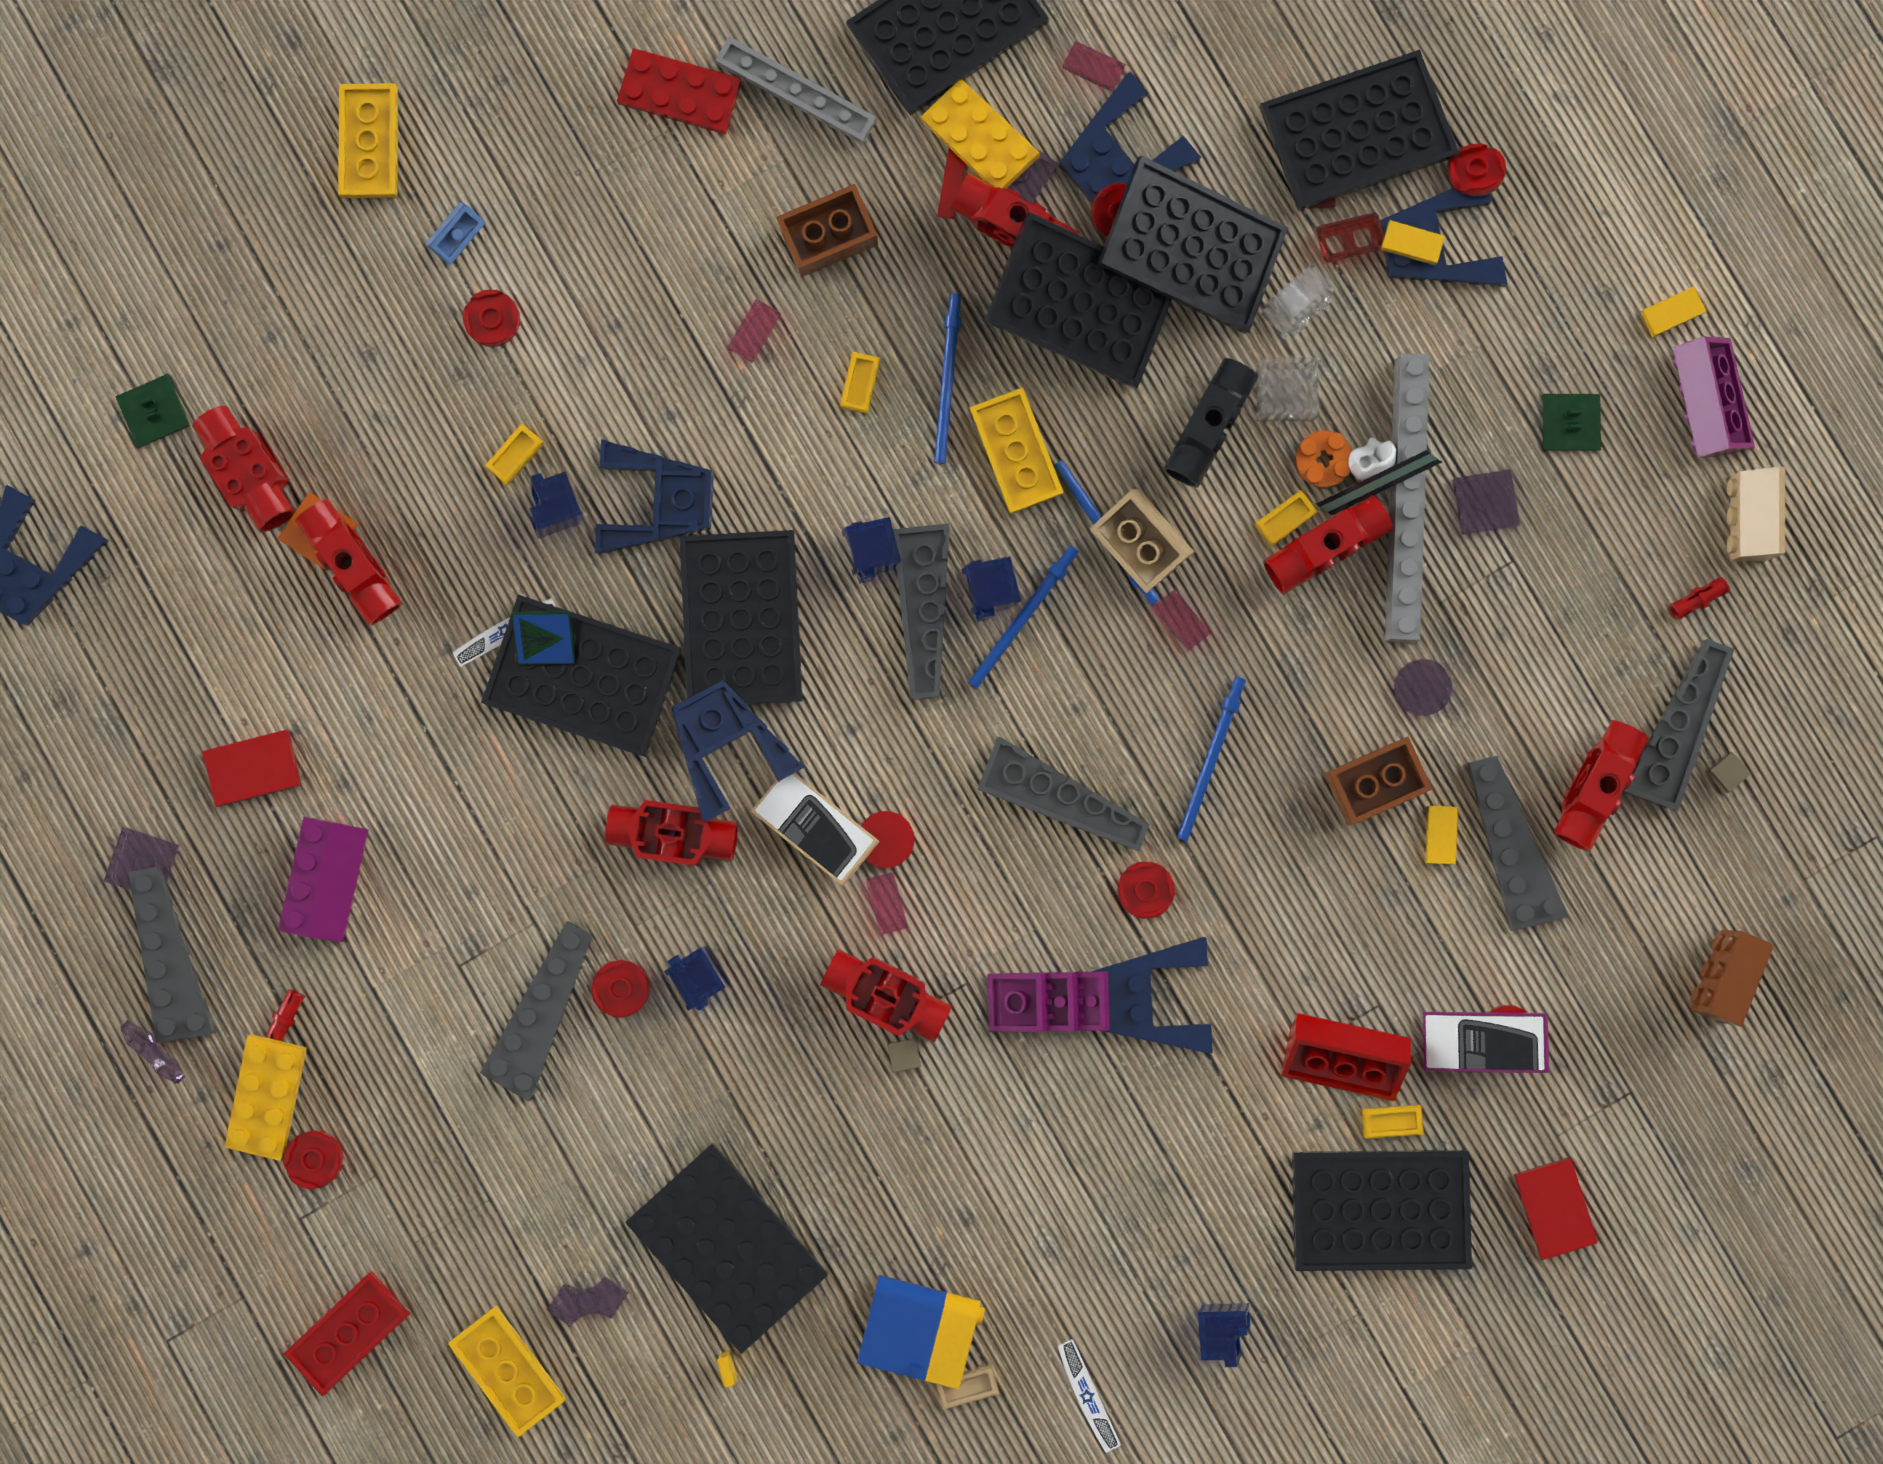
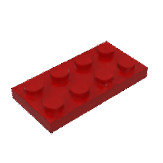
M633 48L617 102L618 105L726 135L742 81L739 77Z

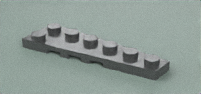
M949 523L893 529L911 700L939 698Z
M1708 639L1703 640L1632 772L1635 775L1633 782L1627 790L1623 789V793L1672 811H1679L1734 652L1733 648Z
M997 736L977 790L1140 851L1149 827L1147 822Z
M1498 756L1467 763L1510 931L1568 918L1565 906Z
M161 866L129 871L156 1043L216 1033L206 999L203 998L198 984L200 981L197 972L194 971L189 957L191 954L188 945H185L180 931L181 925L177 913L174 911V904Z
M569 921L566 922L480 1074L525 1100H532L545 1067L544 1064L554 1043L559 1024L563 1019L569 997L573 992L577 976L580 973L592 941V934Z

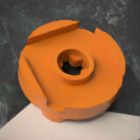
M1326 430L1314 432L1301 442L1296 452L1295 467L1297 473L1304 481L1306 480L1313 487L1319 489L1337 486L1351 472L1348 460L1352 449L1344 436L1338 432L1334 433ZM1321 452H1325L1327 456L1331 457L1328 467H1324L1323 463H1317L1316 458L1321 456Z

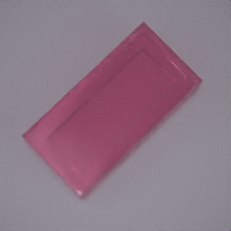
M1075 41L1063 64V69L1113 92L1126 64Z
M756 299L729 343L728 350L753 363L781 317V313Z
M1176 589L1152 607L1187 652L1211 634Z
M894 872L866 879L880 935L909 928Z

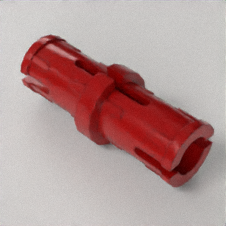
M1720 576L1701 588L1696 587L1692 589L1690 594L1671 603L1670 610L1676 619L1681 620L1699 608L1702 610L1707 608L1710 602L1729 593L1730 587L1727 581Z
M292 989L287 990L278 1011L272 1015L274 1020L265 1036L266 1038L283 1041L289 1027L294 1026L296 1022L294 1017L305 995L298 994L297 991Z

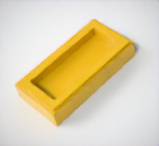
M1390 220L1381 250L1436 265L1445 236Z
M1693 286L1642 310L1640 313L1652 337H1655L1707 311Z
M852 351L840 403L841 409L868 414L880 357Z
M521 423L486 463L485 467L508 486L545 443Z
M1299 490L1254 525L1272 547L1317 514L1318 511L1303 491Z
M1427 806L1425 863L1456 864L1458 807Z
M1420 1104L1361 1108L1365 1139L1424 1135Z

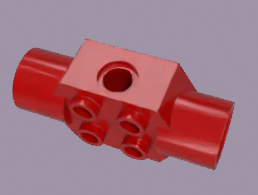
M968 173L950 208L968 218L978 232L1010 249L1014 246L1024 217L1028 212L1078 235L1080 233L1053 218L1049 213L1045 212L1046 208L1036 202L1028 203L1021 199L1020 194L1010 188H1005L1004 190L1000 187H995L971 173ZM1011 218L1018 220L1019 223L1014 222Z
M218 406L200 415L192 424L193 429L206 447L200 460L229 505L241 512L247 511L258 530L262 533L276 529L291 519L295 510L283 493L289 480L260 435L249 427L241 428L227 406Z
M1372 495L1298 537L1278 552L1264 559L1263 564L1275 587L1284 595L1313 578L1314 573L1318 576L1331 568L1336 563L1335 558L1338 557L1340 561H1343L1356 553L1360 548L1392 531L1393 524L1385 507ZM1324 540L1331 544L1332 550L1324 545Z
M324 499L312 505L295 519V523L314 550H318L315 556L324 568L329 567L335 574L332 578L334 583L342 592L346 591L350 594L349 599L369 626L387 618L402 606L403 603L392 589L387 574L357 532L340 516L329 499ZM351 557L352 564L349 568H346V561Z
M1616 720L1610 722L1603 738L1588 752L1562 801V816L1553 831L1556 837L1576 848L1587 852L1591 851L1610 815L1613 816L1619 809L1621 804L1619 797L1623 789L1627 790L1634 780L1635 775L1632 772L1649 740L1646 734L1623 722Z
M644 800L639 808L612 804L608 812L605 828L606 845L633 848L636 858L698 866L703 858L733 862L738 837V822L711 819L703 823L698 807Z
M840 949L836 951L820 986L846 998L847 1011L897 1036L910 1030L935 1043L952 1009L951 1005L927 994L924 981L874 956L864 962Z

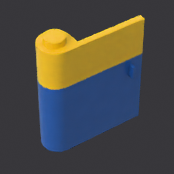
M879 1275L857 1363L959 1389L976 1324H982L985 1308L980 1307V1300Z

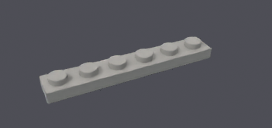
M731 37L727 38L715 59L716 65L861 144H864L877 121L876 116Z

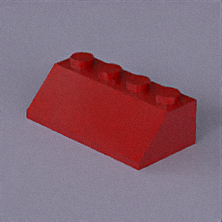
M1297 1013L1289 1032L1281 1076L1395 1101L1411 1065V1038Z

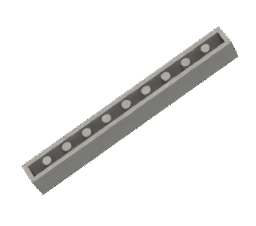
M1401 353L1394 361L1392 443L1396 448L1395 465L1427 450L1430 355ZM1426 470L1390 487L1389 516L1393 524V530L1388 533L1386 643L1414 644L1420 641Z

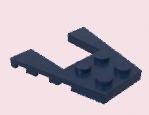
M1131 71L1126 74L1060 161L1061 168L1091 204L1096 194L1105 186L1114 183L1128 184L1135 165L1106 130L1107 127L1147 97L1148 92ZM1182 136L1152 161L1177 172L1187 165L1198 163L1201 156L1188 140Z
M1452 188L1386 217L1378 223L1382 243L1390 220L1441 235L1437 213L1489 205L1492 202L1491 193L1483 196H1470ZM1442 245L1438 263L1432 265L1384 251L1389 278L1425 281L1426 279L1440 280L1445 283L1465 282L1470 285L1490 284L1498 285V287H1505L1508 284L1503 256L1446 265Z
M601 439L600 468L602 470L655 471L653 526L596 524L595 553L603 554L711 529L714 472L712 470L674 461L656 454L646 453L632 447Z
M6 485L0 504V612L23 625L29 626L54 600L52 599L53 596L62 587H66L72 581L71 578L82 566L85 567L94 558L93 555L102 545L105 546L109 540L80 525L53 574L7 550L33 506L35 499Z
M724 680L673 706L671 709L703 823L730 809L729 804L702 759L712 752L750 732L778 782L805 767L801 761L799 762L789 752L790 749L767 729L768 726L748 709L749 707Z
M1200 937L1137 958L1093 970L1092 972L1108 971L1109 1030L1104 1032L1205 1053H1213L1210 1023L1153 1026L1150 969L1208 966L1207 938Z

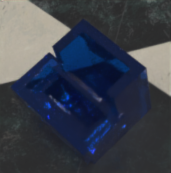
M566 472L545 479L542 473L530 476L529 490L536 506L530 508L532 516L529 519L537 539L581 524L582 512Z
M890 517L864 523L862 521L851 523L841 531L843 537L847 536L855 566L851 571L853 576H858L859 584L871 582L876 577V574L892 571L901 562Z
M1011 556L984 562L982 560L972 561L961 569L962 575H966L973 603L971 612L975 614L977 622L989 620L995 616L994 612L1010 609L1021 602Z
M706 946L697 949L684 958L681 954L674 956L668 960L671 967L664 971L675 984L687 1004L685 1007L688 1011L694 1007L697 1011L711 1004L708 1000L710 997L730 986Z
M1249 1303L1202 1304L1198 1311L1201 1361L1224 1360L1225 1367H1237L1241 1358L1240 1335H1248L1247 1328L1251 1327Z

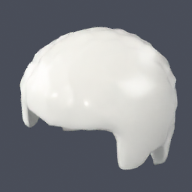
M1370 438L1366 446L1356 448L1350 453L1348 466L1351 473L1354 474L1355 478L1363 481L1394 466L1396 448L1389 440L1380 442L1376 438Z

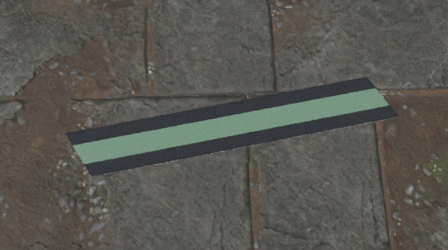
M1424 450L1316 503V505L1330 515H1334L1372 495L1374 496L1442 463V461L1429 451Z

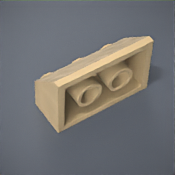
M1785 467L1746 470L1732 475L1727 483V495L1730 496V508L1727 511V523L1730 525L1727 552L1730 553V561L1765 562L1785 554Z
M1139 488L1127 493L1090 528V531L1145 593H1148L1194 553V550Z

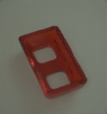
M1377 213L1328 223L1316 228V235L1325 263L1380 251L1384 240L1382 226ZM1360 229H1368L1372 244L1357 247L1353 232ZM1339 235L1343 241L1344 251L1331 254L1328 251L1326 238Z

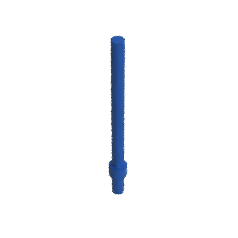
M956 293L950 294L948 315L945 316L944 328L947 330L934 463L945 464L957 334L958 330L961 329L962 317L959 316L961 295Z
M1059 461L1054 465L1055 470L1090 520L1095 524L1102 518V515L1064 461ZM1132 577L1129 579L1135 589H1140L1151 606L1160 600L1153 588L1148 593H1145Z
M1070 545L1057 563L1053 562L1048 569L1049 574L968 681L971 686L976 689L979 687L1056 582L1064 578L1068 572L1066 569L1079 553L1076 548Z
M1235 676L1228 697H1224L1220 720L1177 838L1188 842L1234 713H1237L1241 702H1239V698L1246 682L1243 678Z

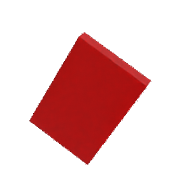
M289 730L202 751L215 807L302 786Z
M1568 1157L1514 1174L1541 1260L1598 1243L1571 1158Z

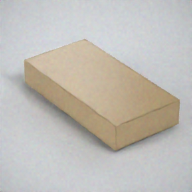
M992 1364L964 1371L959 1389L936 1384L943 1410L999 1394Z

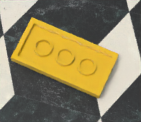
M962 79L956 82L921 116V121L981 179L995 187L1005 190L1040 157L1039 151Z
M395 83L339 84L338 195L341 198H397L398 86Z
M1023 387L969 408L1010 515L1064 494Z
M253 1034L247 1036L224 1148L278 1161L284 1159L307 1047Z
M497 1305L447 1343L517 1438L566 1400V1397Z

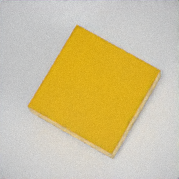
M729 1350L720 1353L717 1359L722 1383L725 1388L735 1385L738 1380L731 1351Z

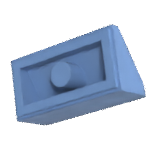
M460 202L425 243V246L448 265H451L486 222L465 203Z

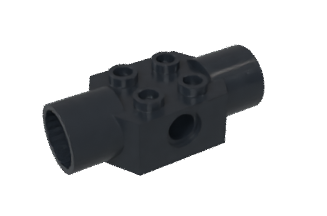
M1230 358L1222 360L1163 468L1169 476L1187 486L1199 488L1215 455L1228 435L1223 432L1224 429L1230 431L1259 378L1255 371L1239 361ZM1206 420L1213 421L1216 426H1210Z

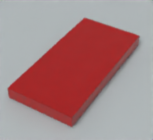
M371 1271L283 1354L323 1397L411 1313Z

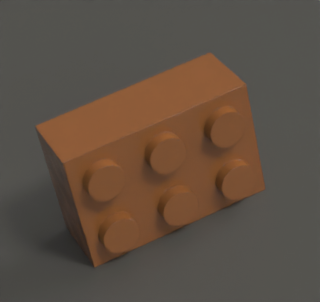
M855 184L776 217L779 229L800 277H804L879 245L878 235Z
M1409 737L1399 739L1323 773L1347 826L1359 823L1433 790Z
M1721 930L1713 939L1711 946L1713 953L1710 960H1707L1702 967L1701 976L1703 978L1701 983L1692 992L1690 998L1692 1006L1690 1010L1723 1024L1742 1027L1774 944L1743 931Z

